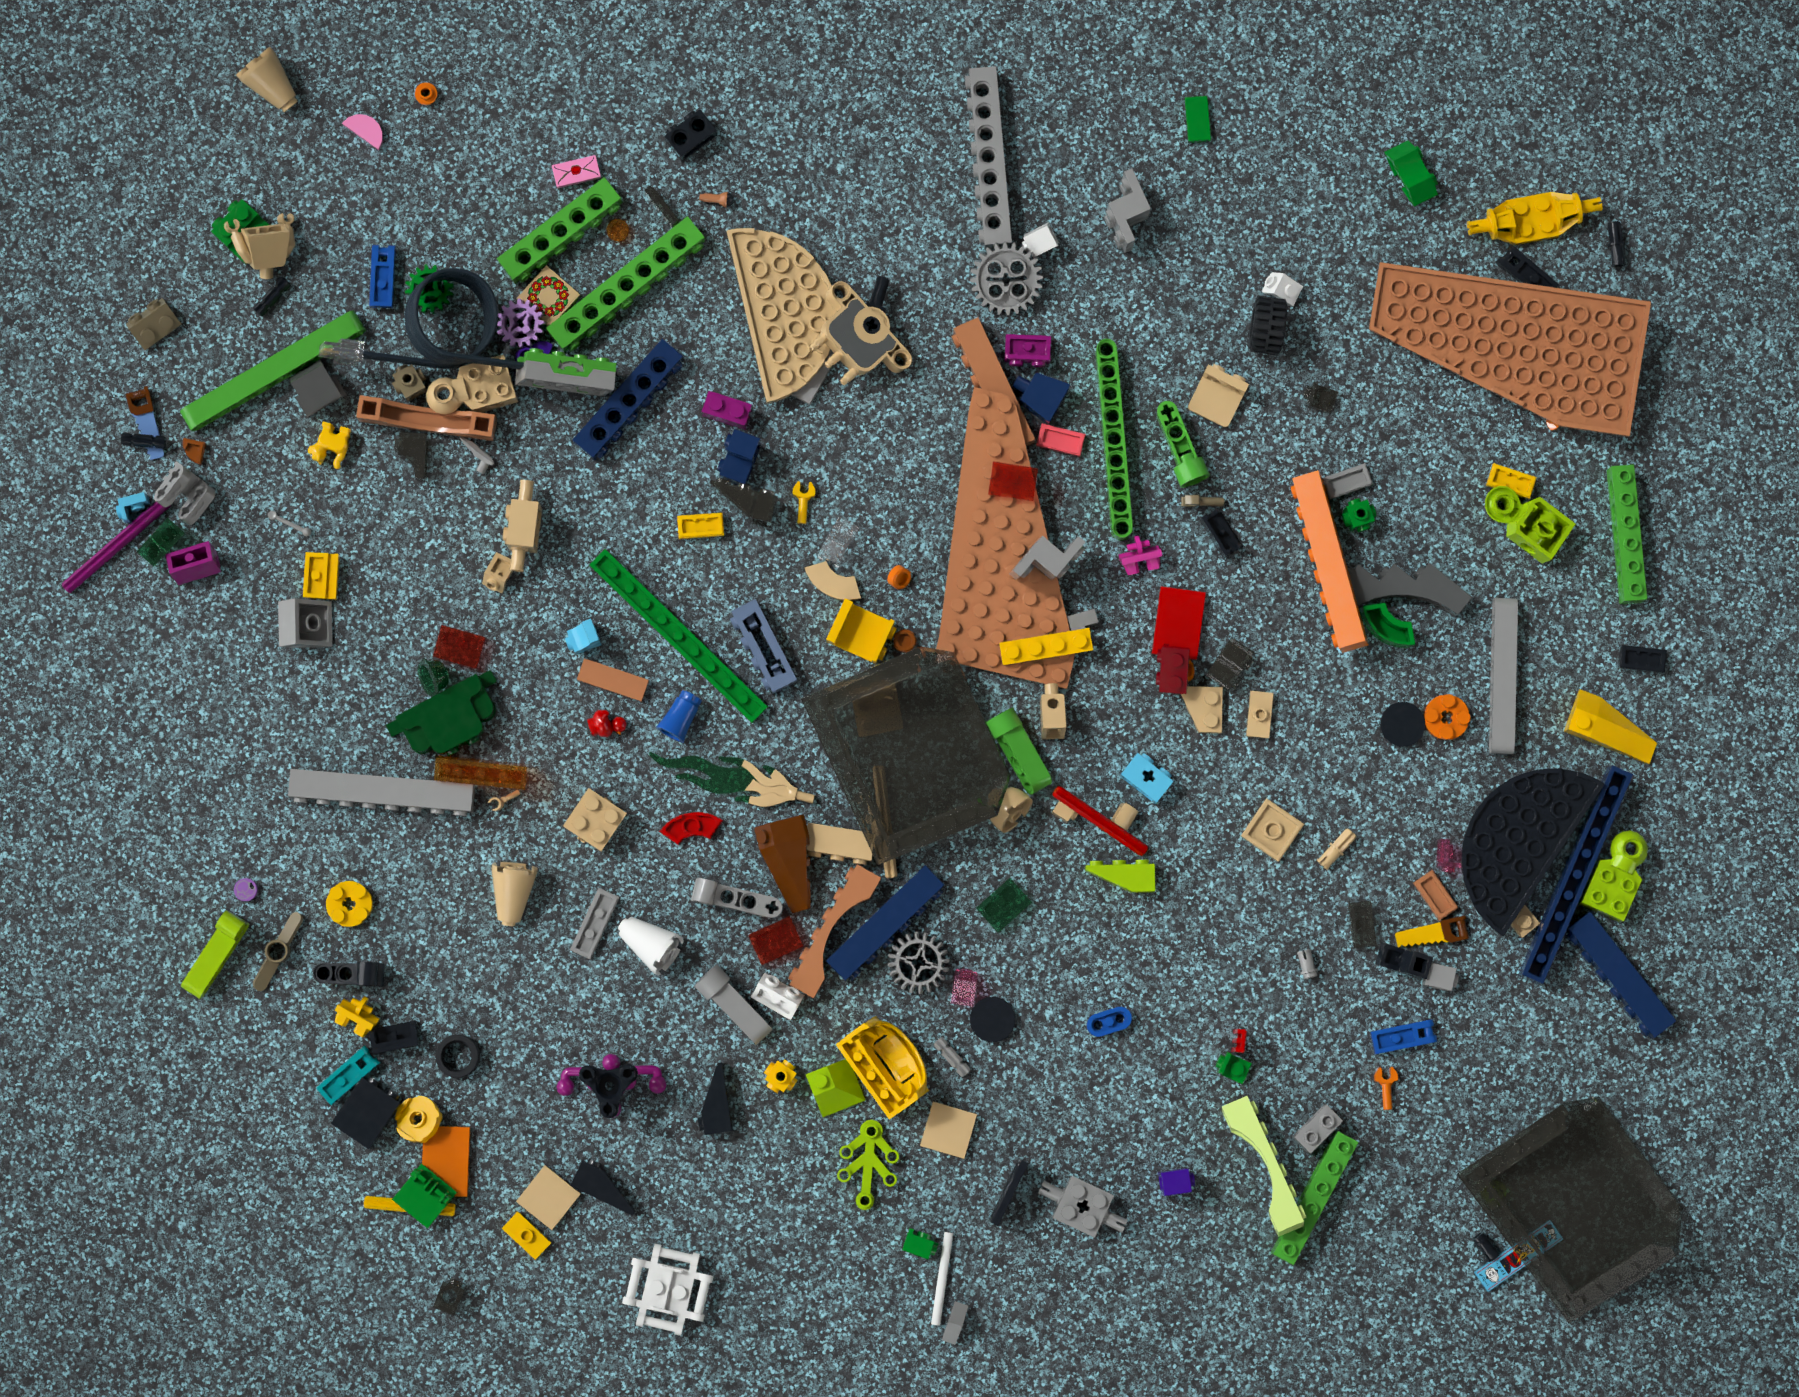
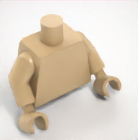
M281 213L277 217L278 224L241 229V232H238L240 223L237 219L233 220L235 229H231L228 222L224 224V229L228 233H232L231 239L237 253L253 269H260V278L262 279L273 278V268L284 266L286 258L289 257L295 247L294 230L290 226L294 221V216L291 213L287 215L288 222L284 220V214Z

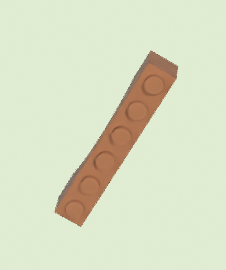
M363 395L359 396L356 414L358 421L363 423L494 441L497 418L494 414L474 411H454L450 414H440L431 408Z
M858 864L855 869L850 867L844 878L847 880L844 889L839 887L833 897L836 900L833 908H827L822 917L825 920L822 928L817 927L810 938L814 940L810 949L805 947L799 958L802 960L799 969L794 967L788 977L791 980L790 986L813 999L825 980L823 954L832 928L849 909L869 900L881 880V877Z

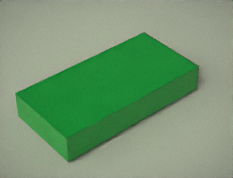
M1207 96L1185 97L1188 143L1210 142Z

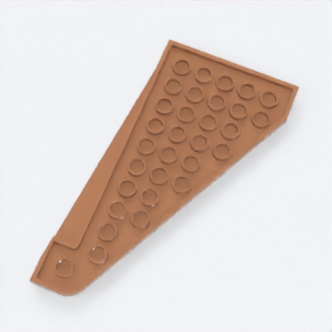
M974 387L968 412L940 634L934 658L1038 683H1056L1058 687L1067 689L1075 654L1003 665L999 643L1067 632L1070 629L1057 577L1050 580L1035 566L1024 578L1020 576L1015 580L1009 575L1040 537L1044 536L1047 540L1048 537L1017 407L1014 401L1005 394Z

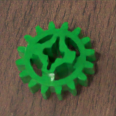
M425 264L423 271L417 267L416 275L410 273L409 276L412 281L405 282L406 286L410 288L405 290V294L410 296L415 286L424 280L422 277L438 271L437 265L429 269L427 264ZM448 280L434 281L427 284L425 288L427 286L429 288L433 287L434 291L427 292L425 288L423 289L418 309L422 307L423 314H426L428 309H430L432 314H435L436 308H439L441 312L444 311L442 305H450L448 297H454V294L449 291L455 288L454 284L448 283L450 282ZM442 281H443V283H444V288H445V289H444V294L440 291V288H439L440 285L442 284V283H441ZM432 300H436V301H437V302H434V303H428V301H432Z

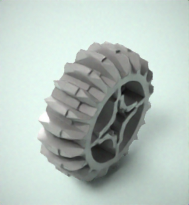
M915 932V939L911 940V936L906 934L908 942L904 943L899 938L898 942L901 947L892 946V949L897 954L888 955L889 958L895 959V962L888 963V967H895V970L889 974L890 976L898 974L899 977L894 980V983L897 984L902 980L904 982L901 986L902 990L908 984L911 986L910 993L914 992V987H918V993L922 994V987L926 986L927 991L931 992L932 989L929 984L933 983L938 988L940 985L936 979L945 980V977L940 973L941 971H949V968L942 967L943 963H949L950 960L942 959V956L946 955L948 951H939L943 943L940 942L935 946L933 944L936 940L935 936L930 941H927L928 933H924L923 939H919V933ZM913 944H920L915 956L901 955L907 947ZM926 946L935 952L938 964L927 961L925 958ZM920 951H922V961H925V964L930 966H921L918 969L917 975H915V965H912V962L907 961V959L917 960ZM899 962L912 967L911 980L903 975ZM922 970L936 971L929 980L917 982Z

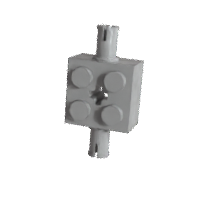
M1070 1176L1063 1189L1045 1180L1043 1181L1041 1186L1050 1191L1040 1188L1038 1194L1056 1201L1057 1204L1052 1218L1094 1238L1100 1225L1103 1224L1121 1233L1123 1232L1125 1227L1116 1222L1118 1221L1126 1225L1128 1219L1109 1211L1114 1195L1074 1176ZM1084 1200H1086V1205L1089 1208L1087 1211L1083 1210L1082 1213H1080V1208L1077 1207V1203H1082Z

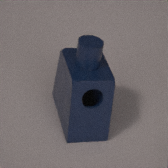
M1035 373L1031 381L1019 375L1013 388L1024 393L1020 399V404L1043 423L1049 425L1067 394L1070 384Z

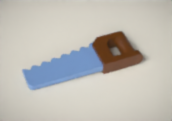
M144 386V389L126 393L129 411L136 418L135 423L139 424L140 434L153 435L154 437L156 435L160 436L149 387ZM146 398L148 403L137 407L133 404V401ZM155 446L153 448L145 447L148 449L147 454L151 455L150 460L164 457L163 449L155 448Z

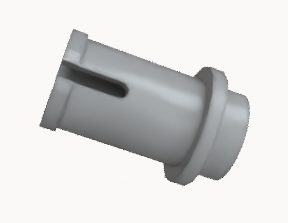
M1304 950L1306 959L1303 951L1297 952L1302 969L1300 975H1303L1304 979L1316 977L1318 969L1315 968L1312 950Z

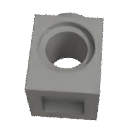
M1432 963L1428 977L1423 979L1422 985L1448 992L1452 991V988H1456L1459 974H1456L1457 968Z

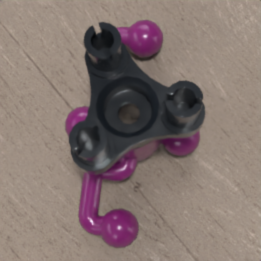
M607 1054L602 1060L604 1069L591 1065L566 1068L562 1071L561 1080L558 1081L556 1086L560 1095L569 1096L575 1088L570 1076H579L580 1080L595 1093L602 1116L605 1118H616L621 1112V1105L619 1104L621 1097L626 1090L634 1088L638 1075L653 1074L649 1081V1089L655 1094L664 1092L667 1083L662 1077L661 1069L657 1066L626 1064L619 1067V1057L615 1054ZM608 1081H611L614 1084V1088L612 1090H607L605 1088V1084Z

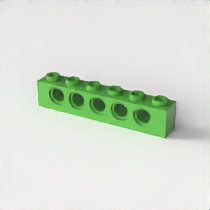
M604 177L497 258L498 263L514 284L518 281L520 283L526 281L531 276L530 272L536 268H543L548 264V259L554 254L558 256L567 249L566 245L571 241L577 242L585 235L584 232L590 227L594 229L603 221L602 218L607 214L613 215L621 208V197ZM594 201H601L603 206L599 210H594L591 208V204ZM576 215H584L585 220L582 223L577 224L573 222V218ZM565 228L567 233L563 237H557L555 235L556 230ZM542 241L549 243V247L544 251L537 249V245ZM529 255L531 260L527 264H521L519 262L520 257Z
M1634 464L1611 466L1606 471L1619 604L1642 603L1647 600Z
M1334 1131L1296 1203L1297 1206L1301 1205L1305 1212L1304 1226L1279 1236L1271 1254L1291 1265L1295 1264L1358 1144L1357 1141L1339 1131Z

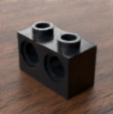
M701 109L697 112L692 111L684 117V122L678 126L677 124L671 126L664 136L666 143L681 162L717 136V130ZM696 123H702L705 126L700 132L694 131L692 127ZM679 136L687 139L683 145H677L674 141Z

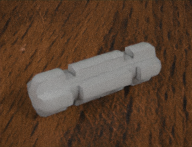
M943 1037L939 1038L934 1043L935 1048L941 1051L942 1056L949 1064L957 1069L956 1072L961 1077H964L970 1072L969 1066L962 1062V1058L951 1046L947 1045L948 1042Z

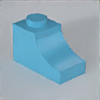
M591 619L585 620L577 627L567 631L569 637H566L565 641L569 651L574 649L576 655L602 645Z

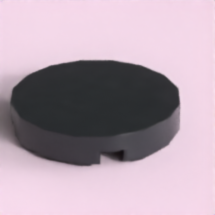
M1397 702L1390 705L1382 713L1380 731L1389 744L1396 747H1408L1417 743L1423 736L1425 718L1422 711L1415 705L1408 702Z
M986 997L978 1001L970 1014V1026L974 1034L987 1042H999L1007 1038L1015 1025V1013L1011 1005L998 997Z

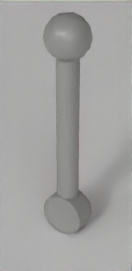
M275 511L268 513L270 520L276 519L301 531L304 536L311 535L310 528H303L278 516Z

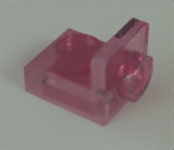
M1450 839L1437 840L1436 867L1442 868V872L1455 873L1456 869L1462 867L1461 863L1449 862V858L1452 859L1453 845H1450Z
M967 968L955 970L951 1004L973 1007L977 986V972Z

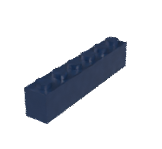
M925 865L833 953L826 962L844 981L848 978L851 981L854 980L861 973L859 968L865 962L869 965L878 956L875 952L881 946L886 949L894 941L892 936L897 931L902 933L911 924L908 920L914 914L919 917L927 909L925 904L930 899L935 901L944 892L941 889L944 884Z
M1591 912L1585 913L1567 927L1566 932L1568 934L1566 937L1569 942L1581 949V957L1587 964L1592 963L1596 968V976L1601 982H1607L1611 988L1609 989L1610 994L1617 1001L1621 1000L1625 1005L1623 1010L1631 1019H1636L1640 1024L1637 1027L1645 1037L1655 1038L1676 1022L1671 1013Z

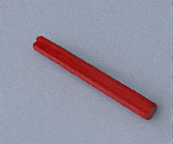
M1058 786L1054 790L1053 797L1136 854L1143 856L1148 850L1146 844L1063 787Z

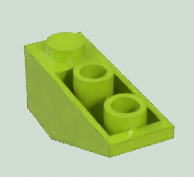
M1114 860L1113 865H1103V861H1090V865L1085 866V872L1130 893L1155 892V864H1149V860H1135V864H1126V860Z

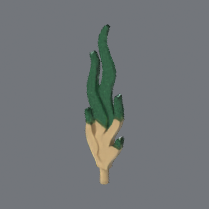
M649 752L650 757L664 767L691 768L707 774L711 779H702L688 773L677 774L675 778L686 779L708 792L729 794L741 791H755L761 794L758 797L737 796L734 798L736 802H745L759 807L775 806L784 802L795 801V799L812 804L814 802L815 795L798 791V788L792 786L780 772L768 765H764L763 769L771 776V779L762 774L750 762L737 757L719 756L721 762L736 764L739 767L726 768L714 765L698 756L666 759Z

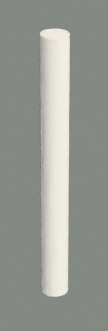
M944 1232L931 1321L932 1325L940 1326L954 1234L950 1232Z

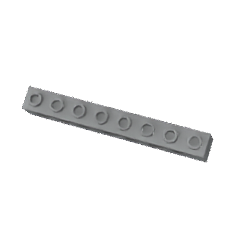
M996 66L969 68V76H965V87L970 89L971 95L970 98H967V109L972 111L973 118L969 120V132L974 133V141L971 142V154L976 155V163L973 164V177H978V185L974 186L975 199H980V208H976L977 221H982V230H978L979 243H984V250H986V247L994 249L995 243H998L1000 248H1002L1004 241L1007 242L1008 247H1011L1012 239ZM979 88H984L988 91V94L981 97L977 95L976 91ZM987 110L990 116L983 119L979 117L978 112ZM989 132L992 138L985 141L980 138V134ZM984 154H991L994 160L987 163L982 160V156ZM986 176H993L996 182L988 185L983 179ZM988 198H995L998 204L990 207L985 201ZM990 220H997L1000 226L992 229L987 223Z

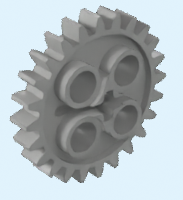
M1004 241L1003 247L1000 248L998 243H995V250L986 247L987 255L979 253L982 261H974L978 268L971 269V273L976 275V277L970 278V282L976 283L972 287V291H979L975 298L984 299L981 304L982 306L989 303L990 312L996 307L998 315H1000L1002 309L1006 310L1007 315L1010 314L1011 309H1014L1015 313L1018 314L1020 306L1027 310L1026 302L1034 304L1035 301L1032 295L1039 297L1040 293L1035 289L1042 288L1043 284L1037 282V280H1041L1044 277L1042 274H1037L1042 269V266H1035L1038 258H1030L1031 250L1024 253V245L1016 249V242H1013L1012 246L1008 247L1007 242ZM1015 261H1020L1024 269L1021 272H1015L1011 264ZM992 262L999 263L1001 271L998 273L991 272L989 264ZM1005 273H1008L1009 277H1027L1025 280L1010 279L1009 283H1005L1004 279L987 281V277L1002 278ZM992 285H999L1002 288V293L1000 295H993L990 292V287ZM1013 285H1023L1025 288L1024 293H1014Z

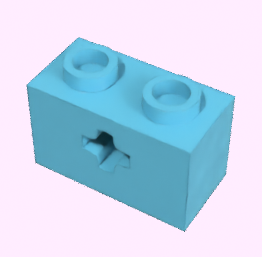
M1137 753L1120 777L1156 804L1173 783V780L1170 779L1172 775L1162 767L1160 769L1156 768L1152 764L1154 761L1145 753L1142 755ZM1144 772L1147 774L1148 772H1151V778L1154 781L1152 782L1151 780H1148L1147 782H1145L1143 780L1145 776L1142 773Z

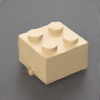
M588 788L563 827L578 836L577 839L581 842H587L601 852L627 813L612 804L611 800L606 797L603 798Z

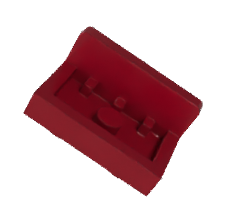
M1164 644L1162 649H1158L1157 663H1161L1160 672L1156 674V685H1159V692L1187 694L1190 648Z

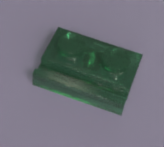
M1009 878L976 909L995 931L999 933L1032 902L1014 881Z

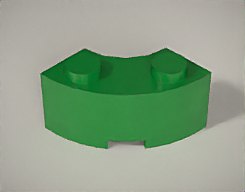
M1407 140L1384 152L1394 177L1399 176L1404 185L1401 189L1414 207L1438 195L1436 189L1438 185L1437 179L1433 173H1429L1421 159L1423 158L1422 152L1418 146H1414Z
M1385 603L1362 606L1359 609L1366 628L1381 642L1399 648H1409L1415 645L1412 622H1405L1394 618L1388 611Z

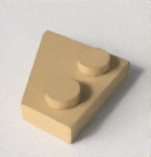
M1188 686L1187 694H1181L1198 733H1222L1223 687Z

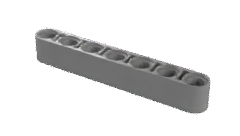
M1493 598L1490 754H1514L1518 626V600L1516 598Z

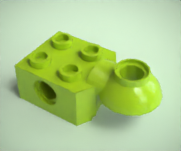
M1497 486L1491 489L1485 498V509L1491 519L1507 524L1506 537L1540 563L1553 559L1575 526L1573 521L1541 497L1521 504L1516 492L1507 486ZM1498 500L1502 501L1504 505L1503 510L1498 507Z
M1630 830L1619 833L1613 839L1610 848L1612 859L1595 862L1578 902L1579 905L1617 922H1623L1627 916L1642 881V878L1635 869L1644 862L1648 853V846L1644 837ZM1627 843L1634 845L1635 853L1633 855H1629L1626 852L1625 847Z

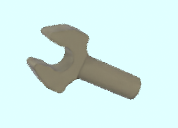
M1185 495V497H1181V506L1223 507L1224 498Z

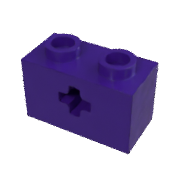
M1188 1168L1158 1172L1160 1191L1163 1196L1192 1192L1191 1187L1195 1186L1194 1174L1189 1172Z

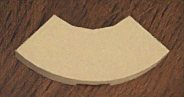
M826 561L805 567L806 574L812 584L824 594L838 600H844L845 598L850 601L861 599L855 576L844 577L837 575L830 569Z

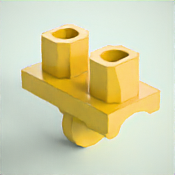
M366 996L361 1001L354 997L351 1002L343 999L335 1009L337 1012L335 1023L346 1027L350 1020L356 1022L357 1025L354 1032L360 1037H365L378 1024L380 1018L371 1014L373 1008L366 1005L369 1000Z

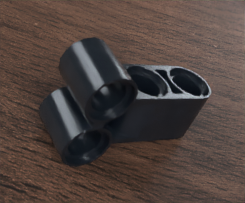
M320 963L313 969V977L315 981L322 984L384 987L385 963ZM325 968H328L330 976L325 980L323 978V971ZM348 968L352 971V976L349 980L345 978V971Z

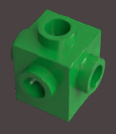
M1361 498L1349 501V506L1345 507L1342 514L1345 526L1349 527L1350 532L1357 530L1358 533L1370 529V525L1375 521L1374 517H1377L1373 504L1369 505L1368 499L1361 501ZM1362 510L1364 517H1358L1357 511Z

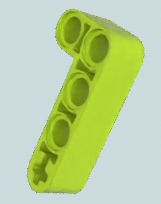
M226 910L215 925L216 931L183 980L181 988L198 999H202L250 924Z

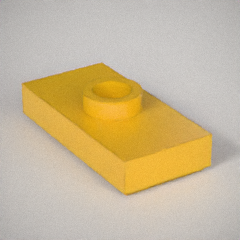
M1493 463L1486 486L1491 488L1507 486L1513 489L1519 497L1529 500L1537 477Z
M723 513L677 516L679 539L724 536Z
M519 1211L502 1227L535 1260L552 1243Z

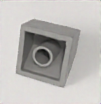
M297 598L278 601L279 647H332V601Z

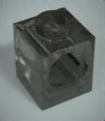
M450 1278L449 1281L444 1280L433 1308L453 1316L457 1315L467 1289L462 1287L463 1282ZM448 1289L456 1292L457 1297L454 1302H448L445 1299V1292Z

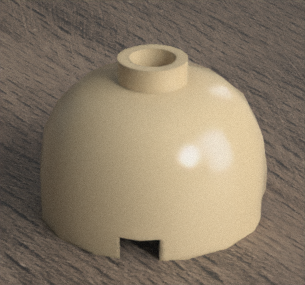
M1009 787L1001 791L997 790L989 799L991 801L988 807L990 821L1003 833L1009 832L1017 826L1018 822L1015 821L1021 814L1024 817L1026 816L1033 800L1027 793L1018 788Z

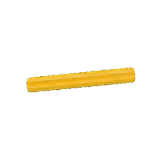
M365 1196L364 1208L406 1212L392 1200L393 1198ZM448 1203L439 1215L454 1216L455 1204Z

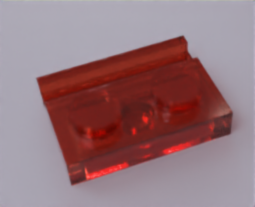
M993 462L988 495L1033 502L1038 468Z
M441 625L432 657L477 669L486 637Z
M790 916L748 935L761 965L804 947Z

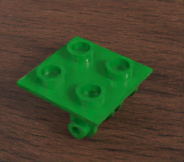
M421 1163L418 1168L412 1171L411 1177L392 1200L428 1229L457 1192Z

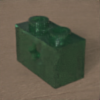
M166 518L140 546L136 553L154 567L185 533L169 518Z

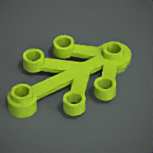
M876 1120L865 1121L860 1127V1135L848 1145L842 1146L839 1150V1154L843 1159H849L852 1157L853 1151L866 1142L865 1152L849 1166L840 1169L837 1173L839 1181L847 1182L850 1180L851 1175L863 1166L861 1192L856 1197V1205L862 1210H868L874 1204V1197L870 1193L873 1167L881 1175L886 1186H894L897 1182L896 1175L890 1173L874 1154L876 1143L885 1153L887 1162L896 1163L899 1159L898 1152L892 1150L882 1138L883 1129ZM874 1127L876 1129L875 1135L869 1136L867 1129ZM844 1148H849L851 1151L848 1157L842 1155ZM890 1152H894L897 1155L894 1161L888 1159ZM840 1172H848V1178L846 1180H842L840 1178ZM888 1175L894 1177L892 1184L886 1183L885 1179ZM863 1196L869 1198L867 1205H862L860 1202Z

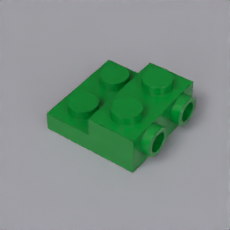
M241 199L239 202L235 200L227 208L229 213L224 218L218 217L212 223L213 229L211 232L247 265L248 263L243 261L234 247L231 239L232 233H228L224 229L225 222H228L231 229H235L233 220L237 219L240 223L238 232H241V229L267 226L269 224Z

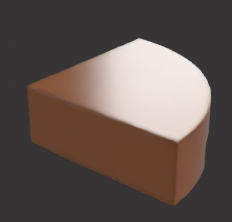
M183 438V448L188 458L194 463L202 465L206 443Z

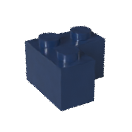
M734 429L733 434H728L724 446L727 455L725 459L721 458L717 471L720 472V479L746 487L761 448V441L758 437Z

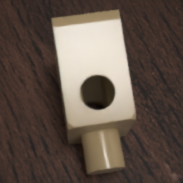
M1045 684V694L1041 695L1040 700L1042 740L1064 739L1066 732L1064 694H1059L1058 684Z

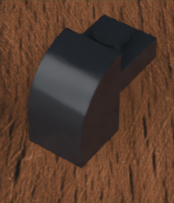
M1381 942L1375 964L1404 975L1427 979L1433 957Z

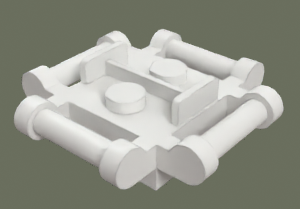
M654 1244L651 1261L632 1258L631 1265H633L627 1294L623 1297L622 1303L640 1307L636 1326L643 1327V1325L672 1331L675 1332V1335L681 1336L685 1318L704 1321V1306L709 1285L713 1282L714 1276L696 1272L700 1257L699 1253L693 1252V1254L662 1248L660 1244ZM659 1256L690 1263V1268L684 1269L658 1263ZM644 1267L649 1268L642 1300L635 1299L641 1270ZM697 1279L701 1282L694 1312L687 1311L694 1280ZM649 1309L678 1316V1320L675 1323L646 1316V1311Z

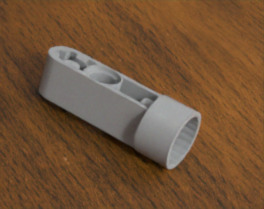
M716 964L694 987L706 1000L712 998L757 1045L773 1029L728 983L730 977Z

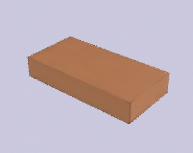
M1433 870L1413 882L1438 921L1458 908Z

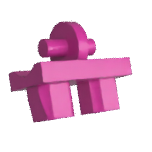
M1139 535L1134 536V543L1127 545V550L1130 552L1118 554L1119 561L1124 566L1128 575L1139 573L1138 562L1146 560L1148 570L1159 569L1160 557L1162 556L1159 546L1149 547V540L1140 541Z

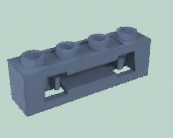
M756 599L731 611L733 617L730 618V621L735 630L740 629L743 635L740 640L745 650H751L754 657L750 660L756 671L761 670L764 676L761 681L766 691L771 689L772 693L775 694L797 683V679ZM754 615H757L762 625L760 630L776 661L781 662L786 673H782L777 663L771 666L774 677L770 676L767 670L768 664L752 633H748L744 622L747 621L751 630L757 628L758 624L753 617Z

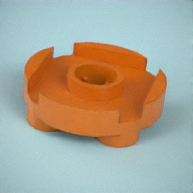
M1451 694L1437 696L1425 707V728L1437 739H1455L1462 735L1468 727L1470 721L1469 710L1466 704L1456 696ZM1443 711L1452 714L1451 723L1448 724L1447 721L1445 723L1441 721L1443 718L1441 713Z

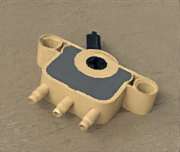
M877 276L870 302L866 303L846 282H836L827 290V300L837 312L821 327V335L813 341L810 349L816 351L825 343L834 353L825 362V366L831 368L841 361L849 369L840 380L842 385H846L857 375L868 373L881 361L894 373L904 371L912 362L911 354L889 330L890 323L885 314L886 308L882 307L889 285L887 277ZM834 290H841L843 298L836 297ZM869 323L870 328L873 330L868 331V326H866V324ZM896 356L903 359V366H899L895 362Z

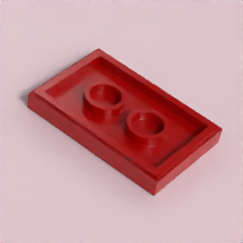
M1160 587L1151 654L1157 655L1158 649H1162L1164 644H1169V646L1190 648V660H1197L1206 592Z

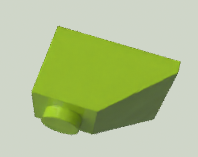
M846 1059L805 1074L822 1117L865 1101L854 1070Z

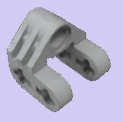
M176 461L174 463L175 467L173 469L170 468L168 471L169 475L164 476L163 483L155 492L154 500L161 506L168 507L182 493L188 499L181 507L178 517L187 525H192L212 502L216 491Z

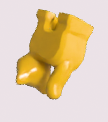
M323 421V429L318 437V441L316 444L309 446L308 453L314 461L321 465L326 458L327 450H330L337 454L333 462L334 468L340 469L341 462L345 458L349 447L348 439L350 438L351 429L340 426V433L333 434L335 429L333 424Z

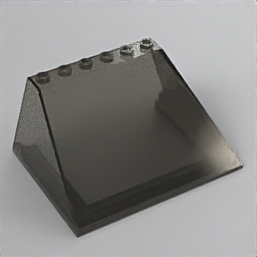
M920 646L801 698L877 865L998 815L1011 775L954 652Z
M1599 1096L1562 1103L1457 1173L1458 1177L1568 1323L1576 1320L1678 1255L1683 1207Z

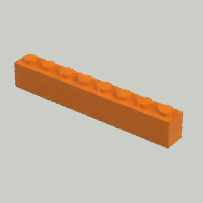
M1317 470L1292 478L1294 483L1291 486L1294 499L1298 498L1300 505L1296 507L1299 519L1304 520L1305 528H1302L1305 541H1310L1311 549H1308L1311 562L1316 563L1317 570L1314 571L1317 584L1321 583L1323 589L1320 592V597L1323 605L1327 604L1329 611L1325 613L1328 625L1333 626L1335 634L1331 635L1334 647H1339L1340 651L1344 653L1368 646L1322 475Z

